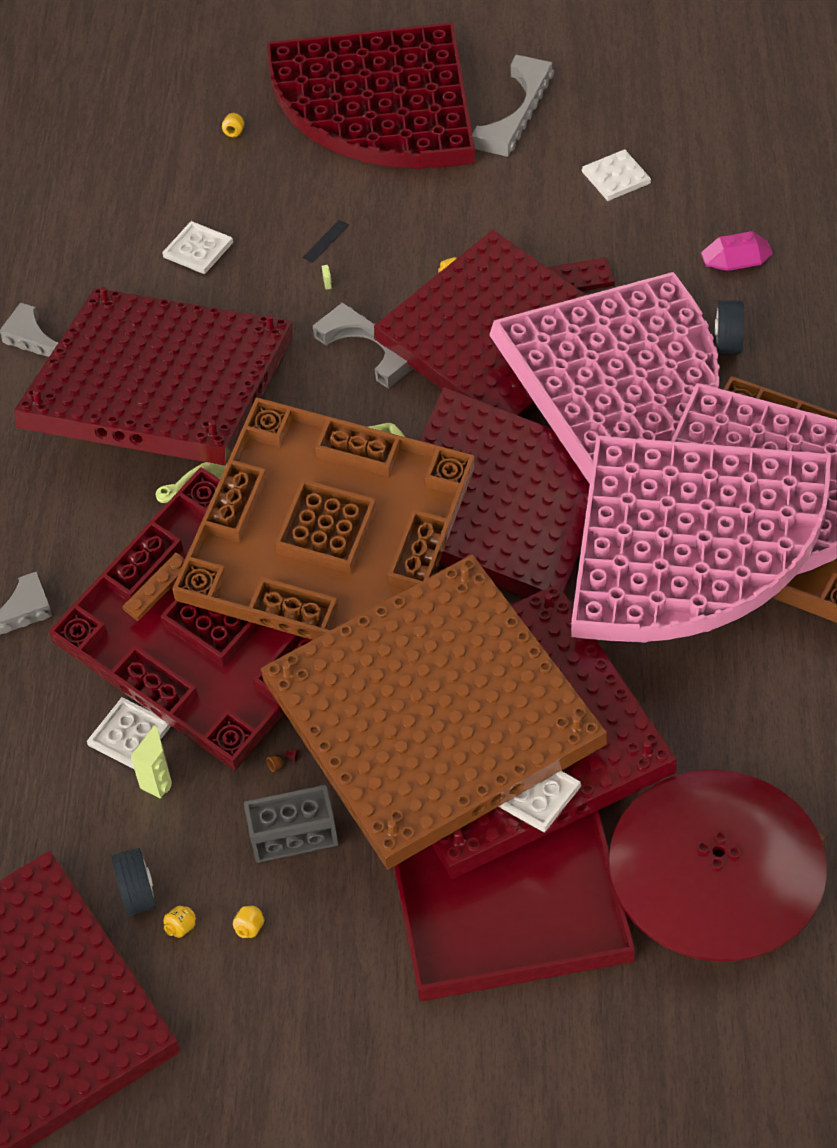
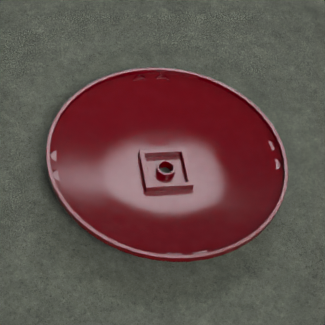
M698 770L672 776L651 786L639 795L623 813L614 831L610 846L609 864L612 885L622 908L641 931L660 945L691 958L716 962L748 960L770 953L787 944L807 926L815 915L824 894L827 877L826 855L820 835L810 817L782 790L759 778L743 773L726 770ZM715 850H721L724 852L725 855L722 857H716L713 854V852Z

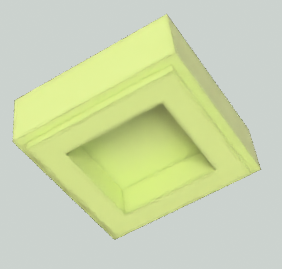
M323 265V280L325 290L332 288L329 266Z

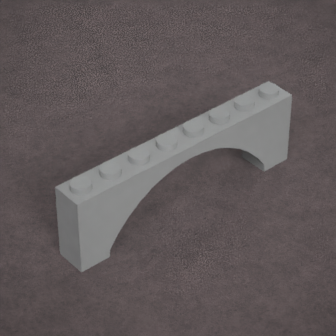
M520 55L515 56L511 63V77L515 78L526 92L525 101L509 117L489 125L476 126L472 133L474 149L507 157L511 151H514L516 141L520 139L522 130H525L528 119L530 120L532 117L533 109L537 108L538 100L542 98L544 89H547L549 80L553 78L554 69H552V62Z
M20 303L0 329L3 343L19 347L23 350H29L36 354L49 357L58 342L46 336L38 327L36 308L24 303Z
M37 572L18 578L19 583L16 590L0 609V635L52 617Z

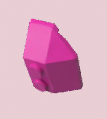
M751 231L718 237L701 252V256L706 267L729 271L761 265L772 256L773 252L766 239Z

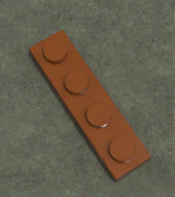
M175 553L122 606L123 610L139 621L175 584L185 559L178 553Z

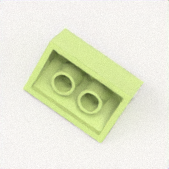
M154 725L133 752L131 759L140 789L161 799L163 794L170 790L172 782L158 727Z

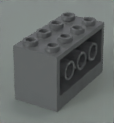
M327 785L244 802L256 863L338 846Z

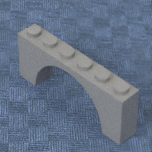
M343 303L313 325L314 338L326 346L335 340L345 337H364L378 343L383 348L385 355L381 363L375 368L376 381L388 389L413 370L406 360L374 339L375 323H371L363 315L358 314L351 307Z

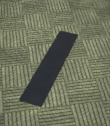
M338 220L302 258L313 262L349 224Z

